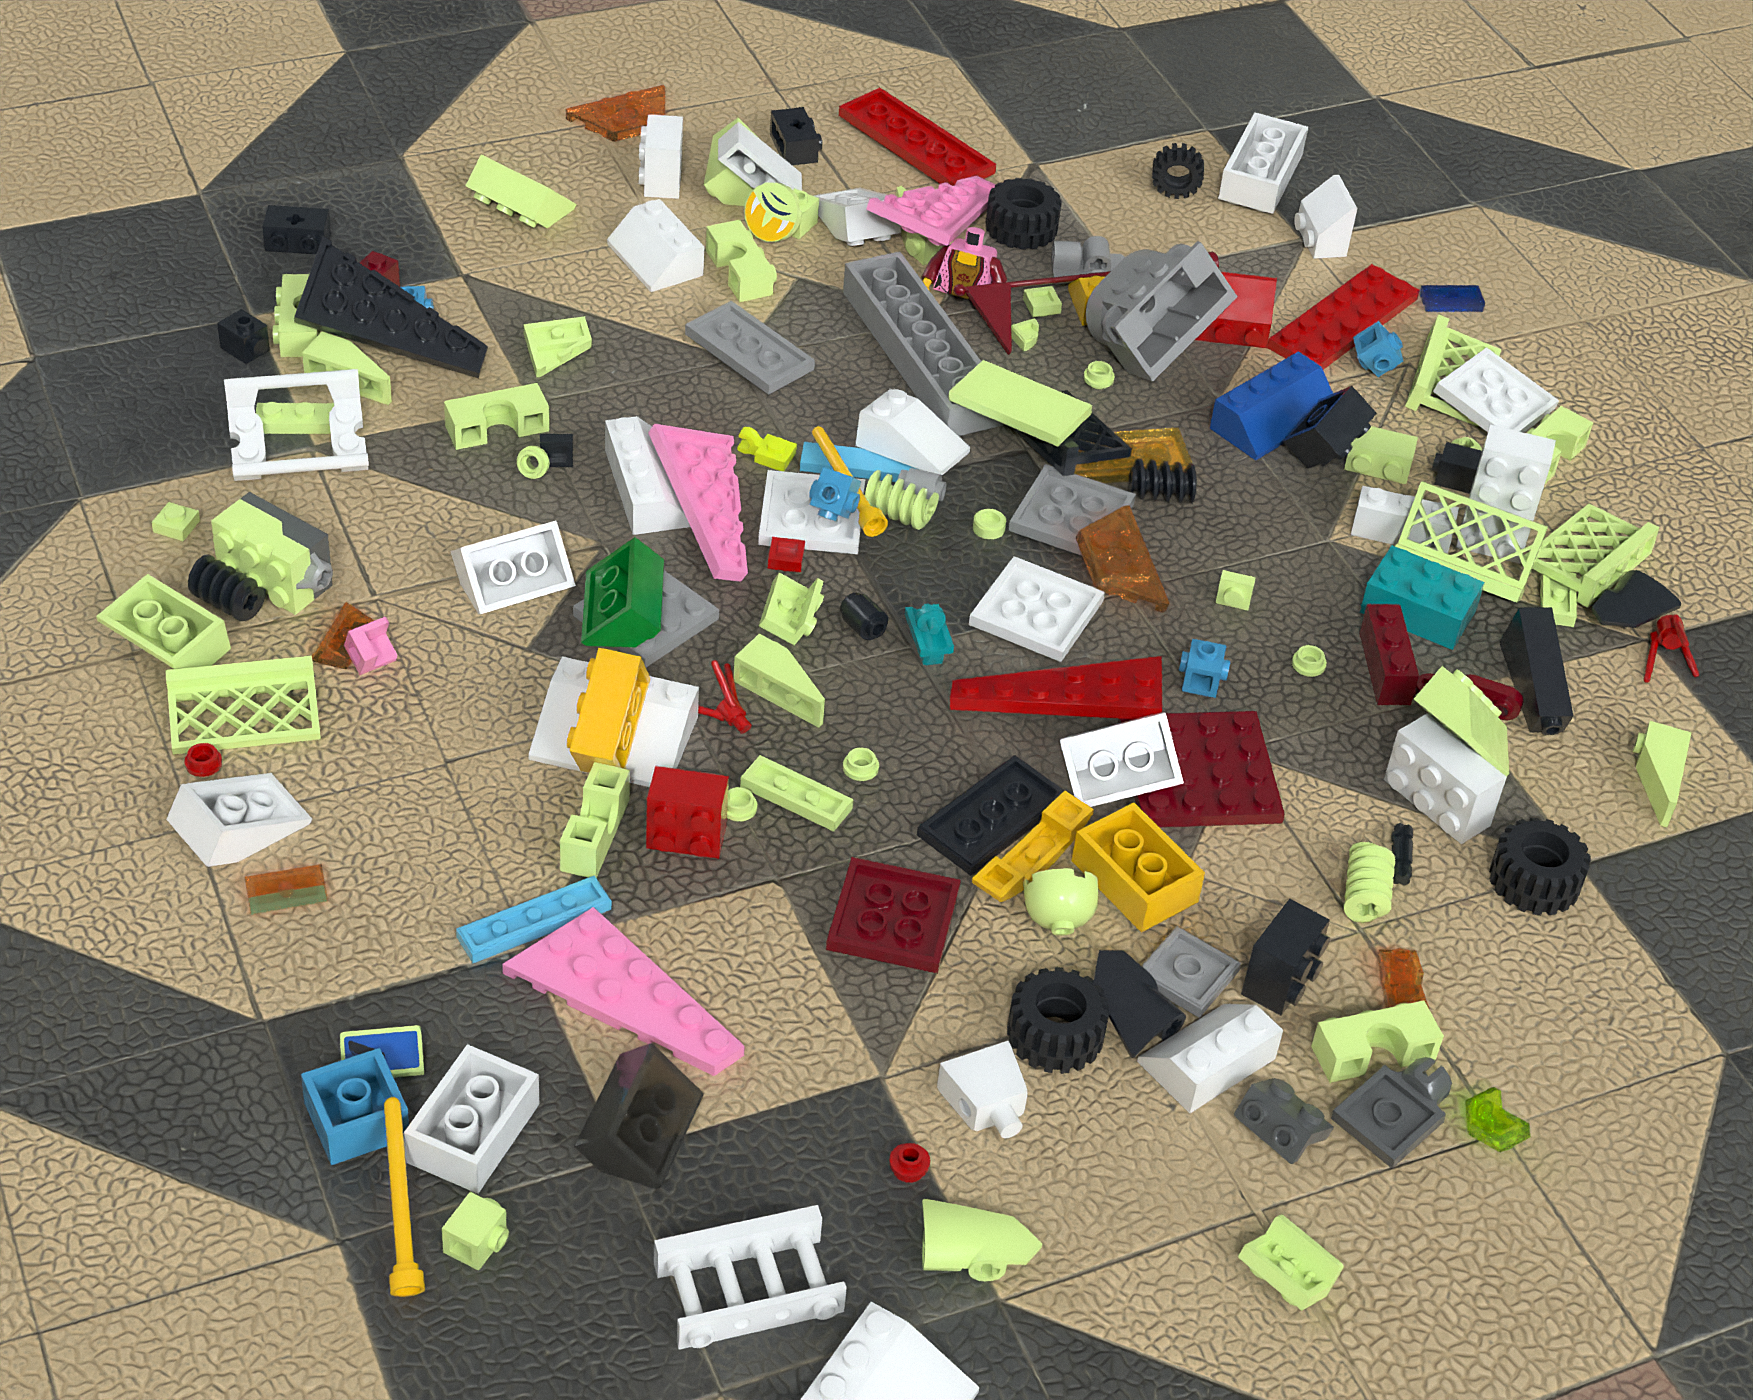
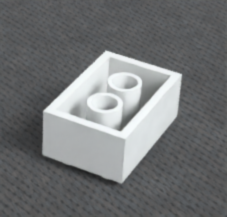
M1427 713L1398 730L1384 780L1394 790L1414 804L1419 811L1439 825L1446 833L1451 835L1460 844H1463L1491 826L1507 777Z
M467 1044L404 1131L406 1163L478 1194L540 1104L539 1074Z

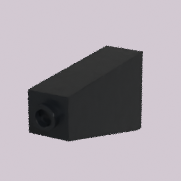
M1552 607L1518 608L1500 640L1501 650L1514 688L1523 697L1522 711L1529 732L1556 735L1564 732L1574 715Z

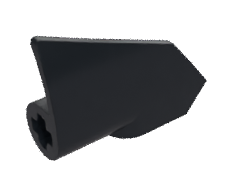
M1630 570L1625 573L1613 590L1609 588L1605 590L1592 607V612L1601 625H1615L1623 629L1627 627L1637 628L1660 616L1680 609L1681 601L1654 578L1641 571Z
M1099 950L1093 986H1100L1104 991L1103 997L1108 998L1109 1018L1131 1058L1136 1057L1156 1035L1165 1041L1176 1034L1183 1026L1186 1015L1158 992V986L1153 976L1123 950Z

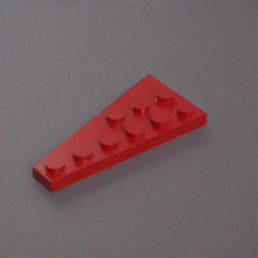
M1162 656L952 680L950 710L1138 719L1162 712Z

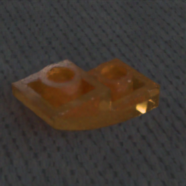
M1403 948L1394 950L1379 949L1378 964L1386 1008L1394 1007L1400 1003L1425 1001L1429 1008L1422 988L1424 972L1416 950Z

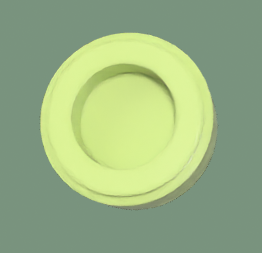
M983 509L974 515L973 531L979 537L997 539L1005 533L1006 517L1001 512L994 509Z

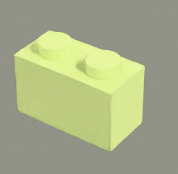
M1371 426L1363 436L1358 439L1355 438L1351 443L1353 448L1347 455L1344 470L1406 484L1418 437Z

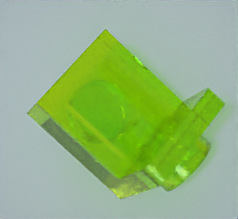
M1491 1087L1465 1101L1468 1135L1501 1153L1509 1150L1531 1137L1530 1124L1502 1108L1501 1090Z

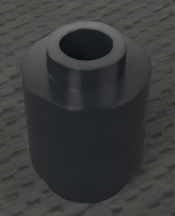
M857 592L851 593L841 603L840 612L842 613L843 620L864 640H873L885 632L888 625V615L867 595Z

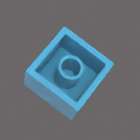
M380 1048L301 1074L304 1104L331 1165L387 1146L384 1102L387 1098L396 1097L401 1103L403 1133L409 1126L408 1108Z

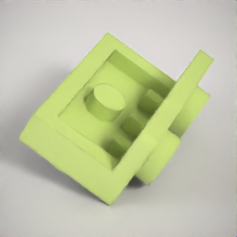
M779 573L772 582L759 627L793 645L803 635L809 636L817 622L814 613L819 609L824 595L820 594L824 581L817 578L808 589Z
M1282 1214L1274 1218L1266 1234L1245 1244L1238 1256L1240 1260L1249 1266L1250 1271L1255 1276L1267 1281L1281 1293L1286 1302L1297 1306L1301 1311L1327 1297L1344 1267L1338 1259Z

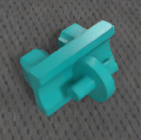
M924 604L921 609L905 607V617L923 665L943 663L944 654L954 652V644L947 628L946 616L939 604Z

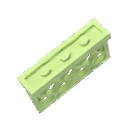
M1438 314L1427 335L1405 407L1417 411L1419 405L1423 404L1478 427L1479 425L1470 421L1467 416L1444 400L1431 396V394H1435L1433 391L1437 383L1441 381L1439 376H1448L1466 363L1461 357L1462 355H1468L1471 359L1485 348H1488L1500 356L1501 349L1448 328L1449 318ZM1449 340L1458 343L1461 347L1454 348ZM1444 358H1451L1456 365L1449 366Z
M1421 481L1399 542L1395 547L1407 550L1410 553L1437 562L1463 574H1468L1485 582L1484 591L1517 603L1523 596L1525 585L1548 526ZM1426 490L1438 494L1444 508L1427 515L1422 505ZM1445 497L1457 502L1448 505ZM1463 503L1470 506L1475 519L1458 526L1450 508ZM1477 509L1485 511L1487 514L1479 516ZM1418 510H1420L1422 518L1415 520ZM1446 511L1454 529L1437 536L1429 518ZM1491 515L1501 517L1506 531L1489 538L1482 519ZM1508 520L1520 525L1511 528ZM1425 521L1432 539L1423 543L1408 539L1413 525ZM1477 522L1485 540L1468 548L1460 529ZM1524 526L1537 530L1538 533L1534 543L1521 549L1513 531ZM1456 532L1463 550L1453 555L1445 553L1438 539ZM1509 534L1517 552L1499 559L1491 541ZM1434 542L1437 549L1426 545ZM1487 543L1495 562L1486 566L1475 564L1470 551ZM1531 549L1528 559L1526 561L1523 552H1526ZM1465 553L1468 558V561L1457 556H1460ZM1519 555L1524 566L1520 580L1508 576L1501 562ZM1497 565L1500 573L1489 568Z
M1587 504L1542 541L1532 569L1579 592L1577 602L1589 607L1601 597L1607 588H1612L1621 580L1626 572L1633 570L1652 553L1660 527L1647 522L1643 527L1638 528L1600 508ZM1591 517L1599 522H1588L1587 518ZM1571 532H1584L1585 535H1572ZM1593 532H1606L1607 536H1594ZM1615 533H1624L1628 536H1616ZM1555 545H1568L1569 549L1556 548ZM1577 545H1590L1591 549H1578ZM1599 546H1612L1614 550L1600 549ZM1530 551L1524 555L1526 561L1528 559ZM1539 558H1551L1553 562H1544ZM1560 558L1574 559L1575 562H1562ZM1583 559H1596L1597 563H1585ZM1567 572L1580 573L1581 578L1578 579Z
M312 656L165 670L173 755L187 753L193 745L199 743H209L217 750L321 739ZM308 689V694L299 703L287 696L291 690ZM268 693L273 696L262 707L250 700L254 694ZM231 696L236 700L226 710L213 703L219 697ZM195 700L199 703L189 714L177 708V702ZM279 701L292 709L282 720L269 712ZM243 705L255 712L246 723L232 716ZM206 709L219 716L209 727L196 720ZM301 714L312 722V728L296 730L289 724ZM262 718L275 725L268 733H258L252 728ZM226 721L239 729L233 736L222 737L216 731ZM189 725L201 732L195 740L179 742V735Z

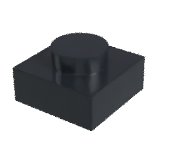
M540 433V448L549 457V467H573V434Z

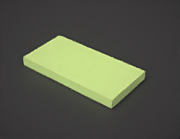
M985 360L981 361L949 391V401L1055 446H1059L1092 413L1091 404Z

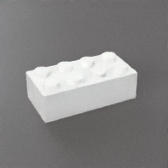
M1254 112L1224 168L1218 199L1228 201L1233 205H1242L1259 212L1273 214L1303 155L1308 127Z
M1490 425L1469 498L1533 521L1550 469L1556 440ZM1468 505L1466 506L1461 525L1475 519ZM1477 509L1479 516L1487 514V512ZM1491 515L1482 519L1489 538L1506 531L1501 517ZM1508 520L1511 528L1520 525ZM1477 522L1460 529L1468 548L1485 540ZM1526 526L1513 531L1521 549L1525 548L1531 528ZM1509 534L1491 541L1499 559L1517 552ZM1458 539L1456 548L1463 549ZM1487 543L1471 550V552L1493 557ZM1519 555L1507 560L1519 564L1521 562Z

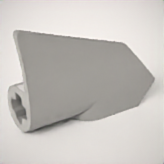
M1101 236L1088 238L1083 246L1078 241L1054 240L1051 255L1053 277L1112 271L1125 257L1122 254H1110L1109 242ZM1070 281V282H1061V283H1056V284L1071 283V282H1073V281Z

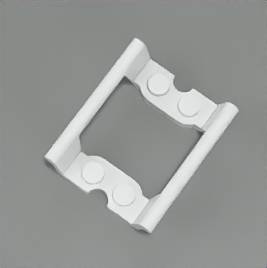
M358 369L224 379L230 438L240 442L237 447L231 448L234 481L261 479V475L341 469L342 472L368 470L369 462L365 438L355 434L358 429L363 428ZM327 384L334 400V407L329 414L334 456L266 461L263 423L254 409L258 390Z

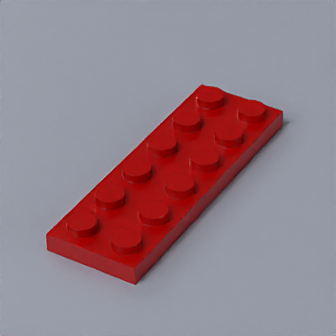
M880 87L839 106L838 116L940 184L948 183L954 186L957 180L974 176L985 179L996 173V163Z
M1371 264L1268 339L1267 348L1285 359L1299 351L1320 365L1324 370L1355 347L1354 336L1377 321L1382 325L1387 323L1418 300L1420 290L1410 285L1407 281L1391 275L1381 267Z

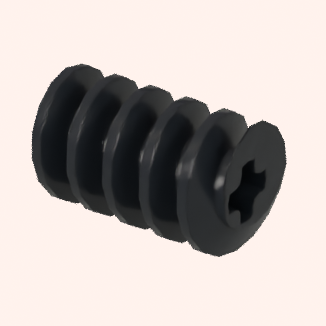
M1137 458L1133 467L1130 468L1127 491L1133 493L1134 490H1138L1140 500H1144L1147 491H1151L1153 501H1156L1160 492H1163L1166 502L1170 501L1174 493L1177 495L1178 503H1182L1185 495H1189L1191 504H1193L1197 487L1195 466L1193 463H1188L1183 472L1181 463L1175 462L1170 470L1168 461L1163 460L1157 469L1155 460L1150 459L1146 467H1144L1143 460Z
M210 554L203 555L194 563L188 578V589L192 595L201 598V600L222 610L229 616L232 615L238 621L252 619L259 612L265 600L266 590L263 587H258L255 579L247 578L241 571L236 572V569L226 566L221 560H215Z

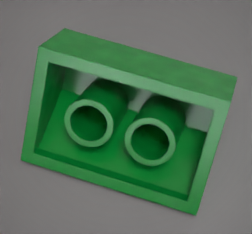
M632 538L586 571L581 643L585 646L636 648L646 640L653 639L661 631L664 559L638 538Z

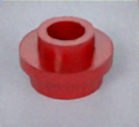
M199 743L193 745L188 750L184 760L185 768L193 776H211L222 767V756L213 745Z
M904 1143L892 1150L889 1165L899 1180L913 1183L919 1181L928 1172L930 1156L922 1146L914 1143Z

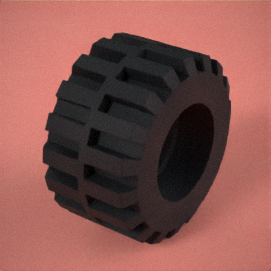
M1030 178L1007 179L1003 183H997L995 188H991L988 197L986 231L989 232L991 238L997 239L996 242L1005 244L1010 248L1015 247L1026 250V248L1038 249V246L1044 247L1048 245V242H1052L1058 232L1062 204L1059 193L1055 192L1053 187L1045 185L1044 182L1035 181Z
M1530 818L1528 822L1521 819L1516 821L1515 825L1510 824L1499 838L1489 869L1491 873L1490 882L1492 885H1496L1494 891L1498 896H1504V901L1507 904L1518 906L1517 910L1522 912L1526 910L1532 911L1533 915L1541 916L1542 912H1546L1548 915H1556L1558 910L1561 912L1568 910L1570 905L1576 903L1590 868L1591 856L1587 853L1588 847L1586 843L1579 842L1581 837L1576 832H1569V827L1563 824L1560 826L1554 824L1553 820L1546 819V821H1540L1539 818Z
M1055 967L1054 971H1049L1047 968L1039 969L1038 975L1030 973L1025 976L1024 982L1020 981L1017 984L1011 1001L1007 1035L1010 1036L1009 1043L1012 1049H1017L1016 1055L1021 1060L1028 1059V1065L1035 1069L1041 1066L1045 1068L1044 1072L1053 1073L1054 1069L1060 1070L1061 1074L1069 1073L1070 1068L1079 1071L1085 1068L1086 1062L1091 1064L1096 1060L1097 1053H1100L1103 1047L1110 1011H1108V998L1103 997L1104 991L1100 986H1093L1094 980L1089 976L1083 978L1079 976V971L1073 969L1071 972H1066L1062 967ZM1047 1018H1062L1070 1023H1057Z

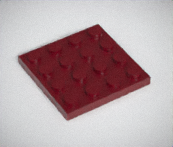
M1257 711L1166 713L1184 783L1134 796L1136 805L1159 828L1283 824L1285 812ZM1118 719V723L1134 719Z

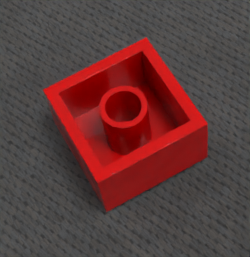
M655 766L647 796L646 849L719 859L727 826L729 776Z

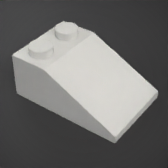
M855 188L814 195L819 198L818 216L836 239L846 241L849 246L864 244V239L873 238L874 241H885L891 239L892 234L901 233V225L866 210L869 199L878 198L880 201H884L886 194L863 188Z
M889 389L860 411L855 446L919 470L943 475L970 452V446L918 398L909 396L902 390Z
M272 773L181 784L166 820L207 867L239 862L308 826L312 818Z

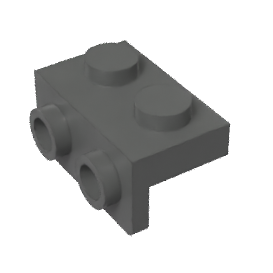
M1276 1078L1254 1083L1242 1099L1234 1116L1290 1164L1298 1162L1308 1145L1327 1140L1334 1126L1324 1119L1325 1116L1321 1110L1311 1104H1306L1297 1097L1291 1085Z

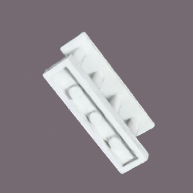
M818 1205L654 1240V1267L657 1277L674 1276L686 1317L677 1319L678 1349L688 1347L702 1348L715 1341L816 1318L820 1320L829 1319L838 1313L844 1312L847 1289L845 1282L827 1285L813 1245L820 1243L822 1216ZM794 1248L798 1251L810 1289L786 1294L773 1253ZM753 1257L757 1259L769 1298L744 1303L732 1262ZM713 1266L716 1268L728 1308L703 1313L691 1271Z

